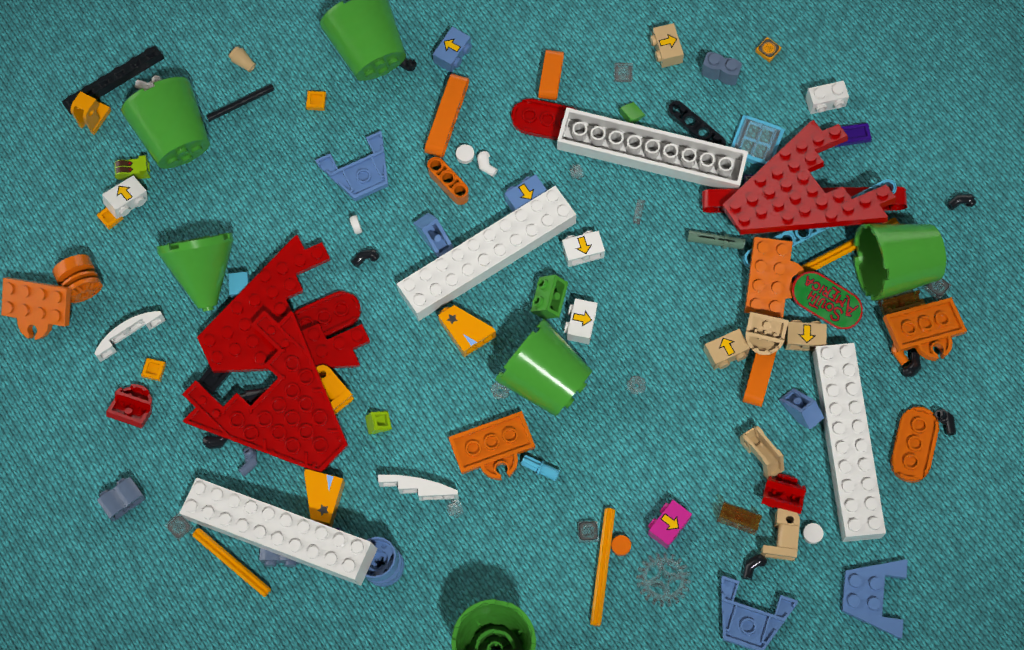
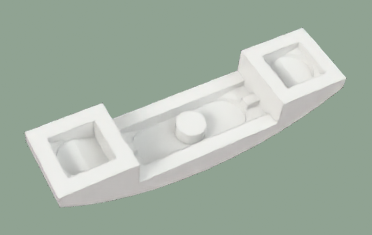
M153 311L124 321L105 336L94 354L102 362L117 352L114 348L115 344L145 325L149 330H152L166 321L160 311Z

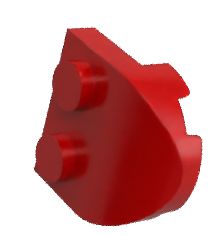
M131 384L130 387L124 389L120 387L116 390L115 398L106 411V417L143 428L153 409L149 390L138 384Z
M778 474L775 478L769 476L761 503L772 508H781L801 514L806 487L805 485L801 487L797 483L798 479L790 475Z

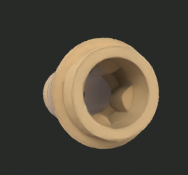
M237 46L229 54L231 62L248 72H251L256 66L243 48Z

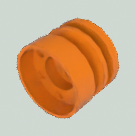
M85 254L70 256L62 260L52 271L58 285L71 288L70 303H78L92 298L100 292L103 286L97 272H94L95 267L90 257Z

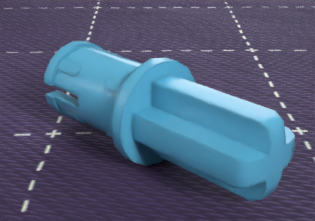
M525 455L521 461L522 466L537 472V475L541 474L553 481L557 480L560 473L559 469L545 464L544 460L541 462L528 455Z

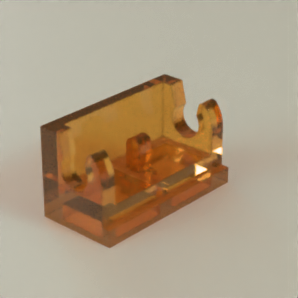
M920 290L879 301L883 317L887 314L924 305V299L919 298Z
M724 502L717 522L755 535L762 515L751 513Z

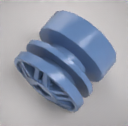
M373 537L367 539V541L372 542L376 546L377 551L365 576L366 579L375 586L380 587L394 584L400 579L404 571L403 556L385 538Z

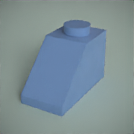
M430 213L425 214L413 223L421 238L438 258L454 248L438 219Z
M794 388L779 399L780 403L795 420L808 429L813 428L824 419L816 400Z

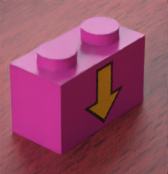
M674 500L670 504L666 502L660 510L661 516L658 519L654 518L648 525L650 529L648 535L666 549H668L692 516V513Z

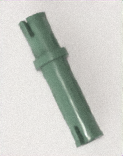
M689 230L688 242L721 246L723 249L728 247L744 250L746 238L730 237L729 234L724 236Z

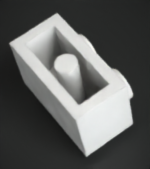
M839 81L808 88L805 99L810 114L846 107L849 95L845 82Z

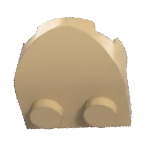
M750 311L745 332L748 346L760 355H770L776 352L784 343L789 320Z

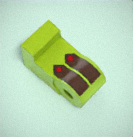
M146 155L139 156L138 159L117 160L114 162L115 178L118 180H126L133 175L136 179L151 178L150 162Z

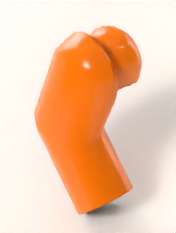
M893 343L891 352L902 366L909 359L904 354V351L897 352Z

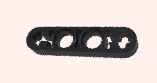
M673 101L670 103L668 115L695 139L716 144L721 143V145L726 146L725 139L682 102ZM673 109H680V113L678 111L673 112ZM687 118L694 119L695 124L691 126L687 125L685 123V120ZM700 130H706L708 131L709 135L707 137H701L698 132Z

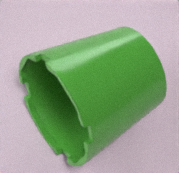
M350 0L345 4L341 1L328 10L320 20L322 30L359 81H367L384 76L398 67L406 58L389 0Z
M172 77L154 82V87L146 91L142 88L130 96L122 105V114L160 168L168 169L187 164L202 155L209 148L210 142L192 85L187 78Z
M863 224L858 227L855 233L853 246H857V256H853L855 272L862 291L866 296H871L872 301L881 300L939 281L944 276L946 269L945 246L940 232L932 224Z
M543 319L537 326L539 328L537 333L531 332L503 367L506 371L504 373L500 372L495 381L556 417L564 406L568 409L575 400L572 396L576 391L581 393L587 383L584 381L592 373V369L555 329Z
M490 599L470 606L461 614L454 626L451 645L452 650H491L494 647L496 650L498 648L500 650H535L536 636L530 619L519 607L510 602Z

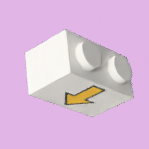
M133 175L103 193V204L118 219L129 214L134 208L144 205L147 201V191Z
M587 231L583 235H571L562 240V249L568 267L604 258L605 250L599 231Z
M575 298L574 305L570 304L568 315L571 316L570 322H566L564 333H567V340L590 344L598 303Z

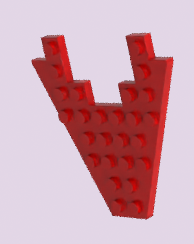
M812 120L723 204V210L740 235L884 223L888 221V215L882 208L895 203L896 196L887 185L853 199L843 186L825 193L810 172L824 167V161L818 153L848 141V135L839 124L822 131L817 123Z
M295 235L198 335L197 339L213 373L271 371L264 364L278 350L251 324L264 310L277 323L291 311L287 300L303 293L297 275L330 261V257L322 242L304 249L298 235ZM319 323L302 330L316 367L319 365H326L329 368L360 367V363L353 350L370 343L362 324L329 339H326Z
M264 310L251 325L278 350L264 364L278 377L277 380L251 406L238 393L222 406L195 380L182 394L195 407L183 422L295 465L323 473L349 445L295 314L290 311L277 323Z

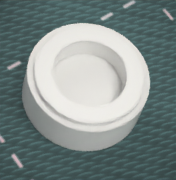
M466 144L459 146L456 150L457 160L462 164L472 162L474 159V149Z
M357 215L350 217L354 233L356 235L363 233Z
M816 523L808 524L802 533L804 540L809 544L819 543L823 538L821 526Z

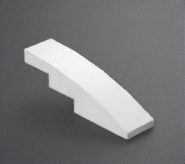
M378 475L380 487L398 486L399 494L418 493L419 501L459 499L458 490L438 482L403 475Z

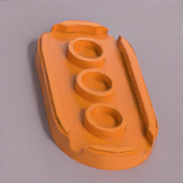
M913 407L903 413L899 420L890 459L891 469L895 476L909 483L918 482L929 473L938 437L939 422L935 418L934 413L925 407Z

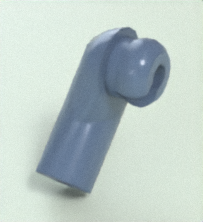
M250 447L244 449L245 464L238 469L239 473L244 477L257 465V453Z

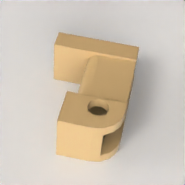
M759 426L753 427L740 436L741 445L749 454L752 452L762 463L766 479L769 476L774 478L784 471L783 454L779 449L777 450Z
M781 508L777 509L774 527L778 528L776 546L763 545L761 555L766 558L795 561V558H797L800 526L798 513Z

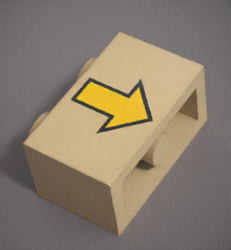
M674 23L653 28L650 42L652 46H655V58L657 62H660L661 68L683 63L684 53Z
M800 320L788 322L785 334V350L814 351L816 346H826L827 324H821L819 321L802 323Z
M737 329L706 343L703 351L713 370L728 367L732 361L737 360L738 362L745 359L750 347L740 329Z

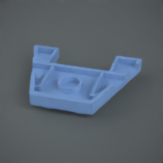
M381 131L366 137V141L373 154L340 169L337 168L331 154L315 160L317 166L354 201L389 186Z
M908 560L846 570L844 572L841 612L864 623H868L880 631H885L897 639H901L903 620L882 617L885 577L906 579Z
M722 575V640L749 650H765L797 605L798 600L780 595L775 614L773 615L735 602L734 598L740 581Z

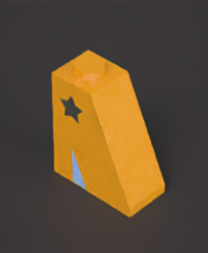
M455 305L444 308L438 315L440 324L464 357L496 337V331L493 327Z
M305 469L304 476L310 519L332 527L345 486L344 479Z

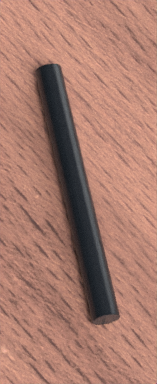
M269 84L206 115L209 122L274 91V87L272 84Z

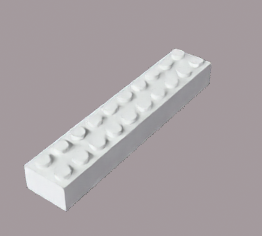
M567 107L557 140V150L718 189H739L748 151Z
M554 186L398 282V292L417 320L420 321L574 225L577 214L558 188Z
M855 344L816 346L812 355L821 412L824 416L823 425L842 542L880 539L886 534Z
M197 477L179 513L188 521L360 586L377 551L376 546L370 541Z

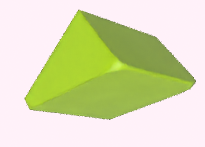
M388 411L370 412L365 416L368 434H376L392 429Z

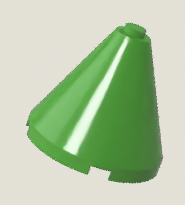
M233 233L199 237L156 246L158 255L197 308H202L203 312L214 310V306L218 304L234 241Z

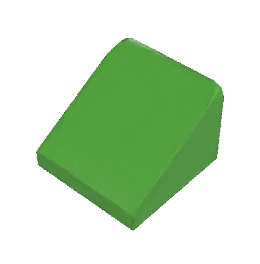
M634 102L620 108V115L629 123L635 124L645 117V114Z

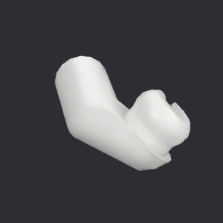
M155 75L150 82L137 80L135 88H143L146 91L154 87V82L160 81L162 78Z
M487 151L480 152L477 156L479 169L494 177L498 169L489 164L490 154Z

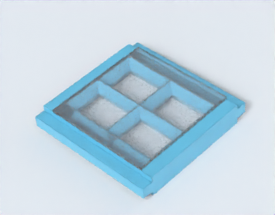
M743 115L731 147L748 151L746 161L763 167L776 155L785 129L748 115Z

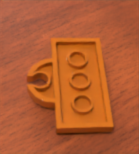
M761 237L753 238L744 313L750 314L751 311L783 318L785 299L793 298L791 293L792 278L795 275L805 273L802 266L790 261L793 241Z
M10 277L3 278L1 315L17 318L19 330L26 338L42 339L50 333L53 325L69 326L71 288ZM33 325L37 329V333L35 334V336L32 330Z
M952 297L887 314L883 317L897 352L915 348L919 355L931 361H936L939 358L938 354L934 352L933 347L940 349V357L943 359L952 349V337L960 336L967 332Z
M522 411L448 437L461 474L480 468L484 475L497 481L501 480V474L496 471L499 465H505L507 467V476L511 477L517 469V455L535 449L534 441Z

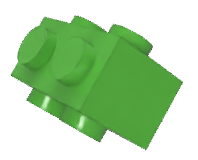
M557 275L539 277L530 312L542 319L559 318L568 282Z

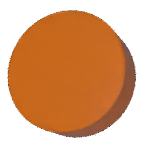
M624 535L616 536L611 543L613 553L617 556L627 555L631 550L629 538Z

